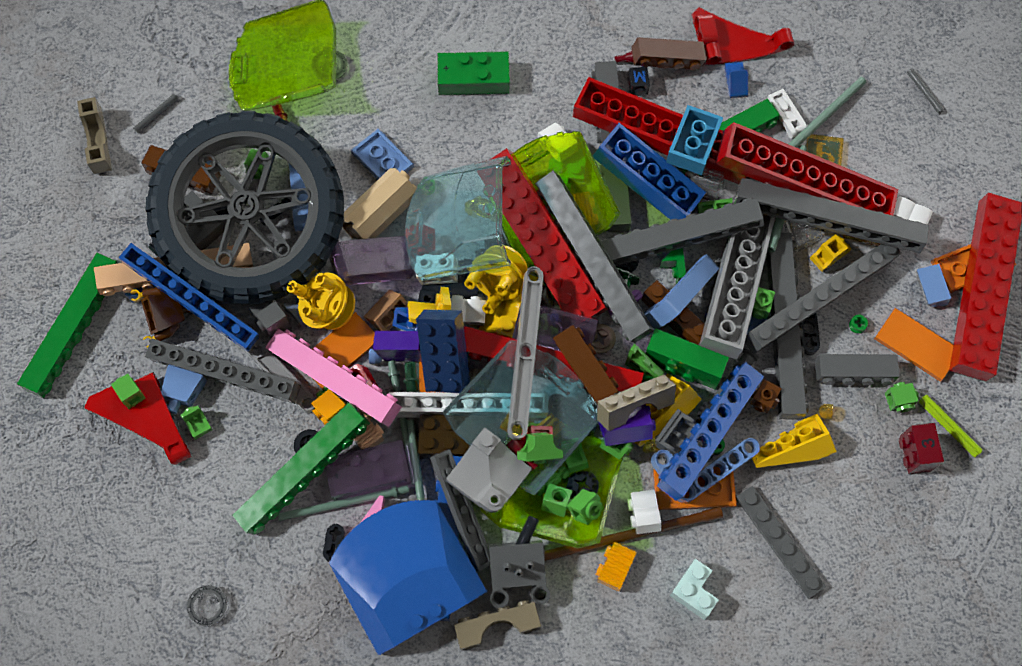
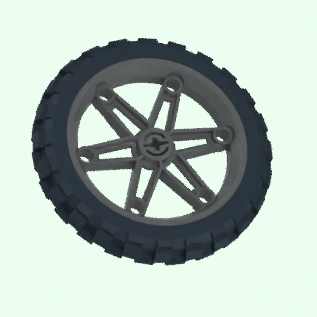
M256 111L227 112L194 124L193 128L185 133L182 132L173 141L170 148L163 152L148 184L149 191L146 197L145 208L147 212L146 223L154 248L160 259L170 271L210 299L219 300L224 303L260 304L287 296L290 293L287 291V286L292 287L288 284L292 280L301 285L307 284L326 265L327 260L337 246L343 227V189L330 156L323 149L322 145L312 135L304 131L302 127L291 121H286L280 116L269 113L262 114L256 113ZM257 148L258 151L242 184L214 158L218 154L232 149ZM270 151L271 155L268 158H263V152ZM275 155L286 160L298 172L306 188L265 191ZM211 160L214 162L211 167H205L207 161ZM259 165H263L264 169L257 192L249 190L248 188ZM202 167L224 198L184 208L187 188L193 176ZM218 171L238 190L231 197L215 176ZM301 194L308 195L305 201L298 200ZM292 198V202L264 208L263 200ZM248 204L250 208H246L245 210H243L242 206H246ZM227 206L229 215L200 217L201 212ZM308 206L305 227L299 239L291 248L268 216ZM186 214H193L191 220L184 221V216ZM260 218H262L276 237L277 241L274 243L254 225ZM236 222L244 226L231 251L227 248ZM226 223L215 261L197 248L186 226ZM250 230L278 257V259L262 266L251 268L233 267ZM280 247H287L286 254H278ZM223 257H230V261L228 264H221V259Z

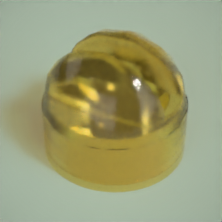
M833 404L821 405L819 415L824 419L832 420Z

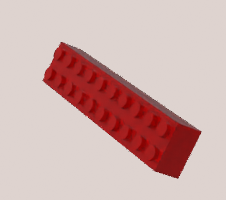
M588 77L573 108L574 118L610 133L620 123L651 149L667 156L683 118V114ZM719 129L704 171L739 185L741 179H746L747 176L715 164L723 131Z
M735 122L723 131L715 163L762 183L771 184L772 186L894 215L899 190L895 187Z
M506 148L478 167L476 171L535 267L542 270L543 280L571 325H574L575 328H581L609 310L602 301L603 296L595 290L592 284L593 280L584 272L583 264L575 257L573 248L566 242L565 235L556 225L555 219L547 210L545 203L538 195L513 152Z
M988 192L978 202L949 371L983 381H988L997 374L1022 221V202Z
M464 326L466 350L471 359L481 361L482 358L488 359L487 361L490 364L500 366V363L507 364V368L514 370L516 339ZM536 345L533 375L537 376L538 373L545 374L546 379L556 381V378L564 379L563 383L575 386V383L582 384L561 351ZM521 348L520 351L524 357L531 355L529 348ZM604 363L608 369L605 371L608 377H613L619 385L616 388L618 393L641 384L644 373Z

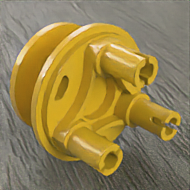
M493 245L484 254L474 259L470 267V274L465 280L464 285L468 289H474L477 286L481 292L487 295L488 300L483 305L482 310L487 314L488 312L493 314L497 305L501 304L502 301H510L520 296L523 289L524 275L528 270L527 263L523 256L515 249L505 245Z
M319 273L310 279L306 285H301L293 280L288 283L292 287L287 286V291L299 298V315L302 321L309 327L336 330L344 326L352 317L355 309V296L353 291L346 286L339 276L333 273Z

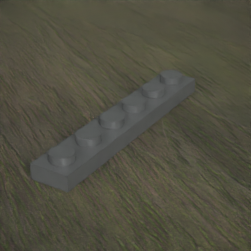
M449 449L430 457L469 559L476 572L491 565L490 551L470 499L446 482V478L456 467L451 450Z
M751 486L736 496L737 502L806 597L809 599L824 589L826 585L755 488Z

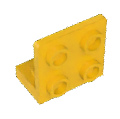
M441 287L440 294H436L435 303L408 301L409 322L417 324L416 318L424 309L451 310L449 288Z

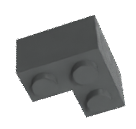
M273 300L249 306L252 312L249 316L259 326L266 339L268 337L272 338L277 329L283 332L286 329L289 331L292 329L286 315Z

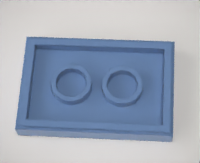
M379 129L351 150V153L377 180L390 168H395L399 172L403 170L406 173L414 168V164Z

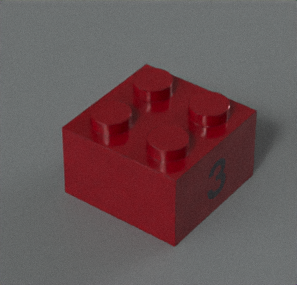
M935 423L911 425L900 435L899 446L904 452L903 464L907 468L908 474L930 472L944 462Z

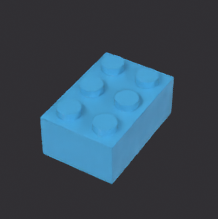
M687 105L669 150L666 163L702 175L723 117Z

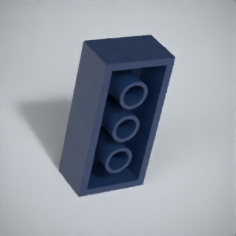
M424 309L416 318L425 390L426 392L463 393L470 384L462 310Z

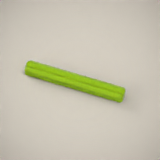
M924 395L919 400V403L973 457H977L983 451L928 395Z

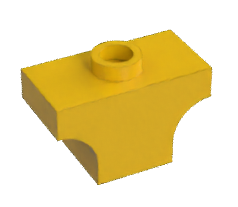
M835 234L811 255L810 260L823 272L848 254L852 248L840 235L837 236Z

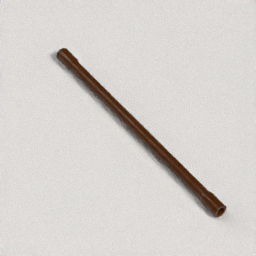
M719 506L703 510L699 513L662 521L661 531L637 534L634 528L545 550L544 561L612 545L614 542L620 543L684 526L723 518V512Z

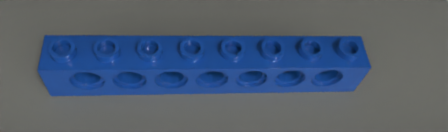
M130 243L119 256L123 264L245 351L249 352L260 338L259 334L134 244Z
M747 362L741 366L736 365L730 372V375H732L730 380L727 379L721 385V393H717L710 402L712 404L710 409L707 408L700 416L702 418L701 422L693 426L690 431L692 433L690 438H686L680 445L682 450L679 454L676 453L669 461L671 466L668 469H664L660 474L659 479L661 480L657 487L675 501L684 497L764 378L762 374ZM707 425L711 427L712 432L709 431ZM697 440L701 442L702 447L698 445ZM687 455L691 457L692 463L688 461ZM676 470L681 473L682 478L677 476Z

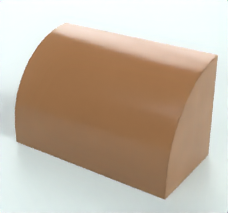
M389 289L364 317L379 331H389L393 327L395 308H408L407 301L401 294Z

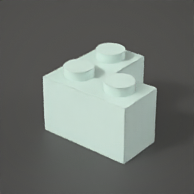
M694 559L670 596L705 620L718 602V599L701 588L712 570L697 559Z

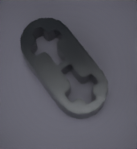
M339 524L330 525L326 531L323 556L327 562L331 560L328 552L332 551L333 545L336 551L346 536L344 528ZM335 529H338L341 535H337L336 542H333L334 537L331 535V532H335Z

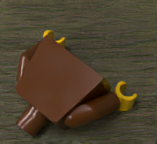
M157 287L144 289L142 292L138 290L130 292L131 294L138 293V298L131 300L133 302L141 301L150 334H154L153 337L145 336L143 340L150 338L163 341L172 337L180 328V322L184 321V314L190 312Z

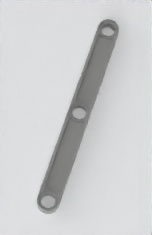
M530 267L526 271L523 280L507 428L508 435L513 440L522 439L528 430L543 285V272L538 267ZM529 273H537L539 279L532 281L529 278ZM522 347L530 349L531 355L529 357H524L521 354L520 350ZM514 425L521 426L523 432L520 436L512 432Z
M213 299L216 304L235 316L222 301ZM258 339L250 351L245 352L264 372L296 381L301 385L295 404L304 413H313L314 407L306 409L303 407V402L307 399L315 401V397ZM256 347H261L263 350L259 356L252 354L253 349Z

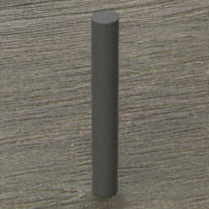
M910 69L907 72L909 77L938 114L943 112L944 108L914 69Z
M172 94L134 126L133 129L139 133L179 98Z

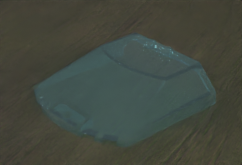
M507 156L461 166L422 178L411 199L405 224V243L408 258L415 273L422 281L511 265L502 239V168L511 164V160Z
M510 340L443 411L454 432L470 446L484 427L501 439L505 446L511 440L507 428L517 341ZM521 348L520 351L524 357L531 355L529 348ZM536 349L528 427L552 426L554 445L556 448L563 450V458L548 459L546 463L538 464L539 466L534 471H530L518 488L533 495L542 488L599 422L592 404L593 400L591 396H588L579 378L560 360L548 352L544 353ZM514 425L512 432L520 436L522 433L521 426Z

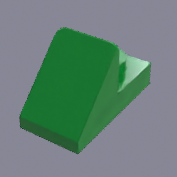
M683 248L670 251L660 265V268H672L673 279L676 278V284L686 274Z

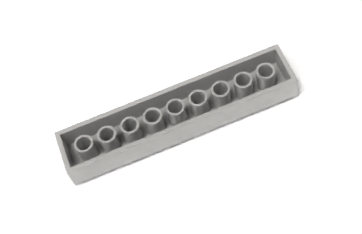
M762 214L764 226L728 235L699 346L733 359H737L742 352L775 220L773 216Z

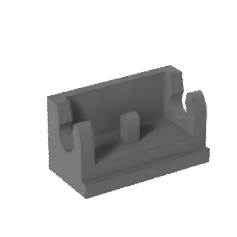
M677 409L656 438L657 448L669 451L672 456L676 453L679 454L682 450L680 448L682 442L686 438L689 439L692 435L690 431L695 425V420Z

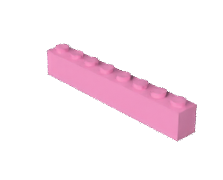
M277 329L265 347L266 349L376 420L390 427L402 408L396 403L397 398L389 393L384 396L381 394L383 391L381 388L374 384L370 387L366 384L368 380L359 374L354 377L351 375L353 373L351 369L344 365L340 368L337 366L339 362L330 356L327 359L324 358V352L316 347L313 350L310 349V344L301 338L297 341L294 339L296 335L286 329L283 332Z

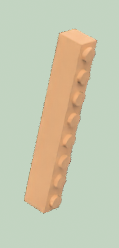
M249 243L243 244L233 267H253ZM234 245L228 246L227 249L232 251ZM219 248L200 251L215 261ZM160 257L153 258L166 267ZM223 257L221 259V264H228L230 261V257ZM123 263L94 267L96 286L100 295L111 296L115 292L122 291L130 293L132 290H135L134 288L142 287V289L154 288L153 284Z

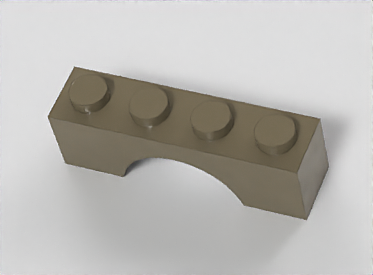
M95 97L77 101L79 117L87 139V148H85L87 165L93 174L111 171L112 167L102 108Z
M661 375L598 401L597 420L610 431L626 424L630 414L643 404L651 403L657 410L675 404L676 385L665 375Z
M529 600L517 603L518 607L510 608L505 606L498 608L496 613L490 614L489 611L477 614L478 618L471 620L470 617L458 619V623L454 624L460 650L463 651L481 646L484 633L494 624H510L520 634L541 629L535 602L530 603Z

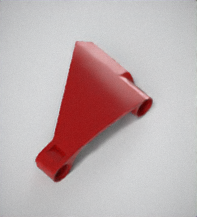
M700 7L692 13L697 40L704 43L706 63L708 65L761 58L788 50L795 45L790 28H782L777 32L775 31L772 35H767L730 22Z
M154 372L134 380L145 399L130 409L123 404L112 386L88 397L84 407L86 410L110 420L162 447L172 465L192 457L173 421L160 391V383Z

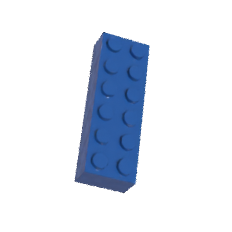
M620 123L617 124L592 156L670 220L686 218L706 193L673 165L666 163L663 157Z

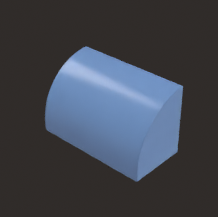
M940 265L917 269L928 305L930 307L948 305L951 296Z

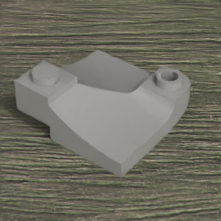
M484 427L446 478V482L484 510L498 512L514 494L532 468L522 460H518L517 456L501 442V439ZM495 497L498 502L492 503L490 499Z

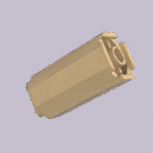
M390 168L344 212L342 228L351 238H358L359 240L356 242L359 245L367 247L418 198L420 190L408 180L410 177L405 171L399 172L395 168Z

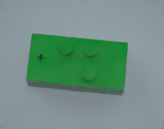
M509 51L437 53L439 95L510 94Z
M656 328L645 353L658 367L664 369L666 373L670 375L677 374L682 376L685 381H694L714 390L721 380L729 359L725 355Z

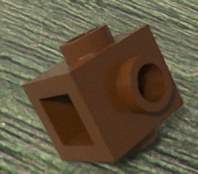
M764 379L759 388L757 387L751 397L753 399L750 404L757 411L768 413L771 408H776L780 400L777 396L782 388Z

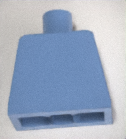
M168 364L161 393L164 399L169 401L167 407L170 413L177 414L180 405L191 407L207 382L203 375Z

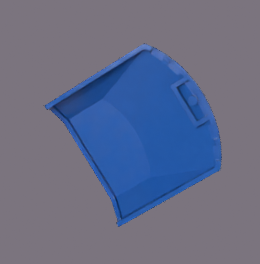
M408 501L389 506L372 514L359 523L343 539L329 562L378 655L404 642L487 592L437 501Z

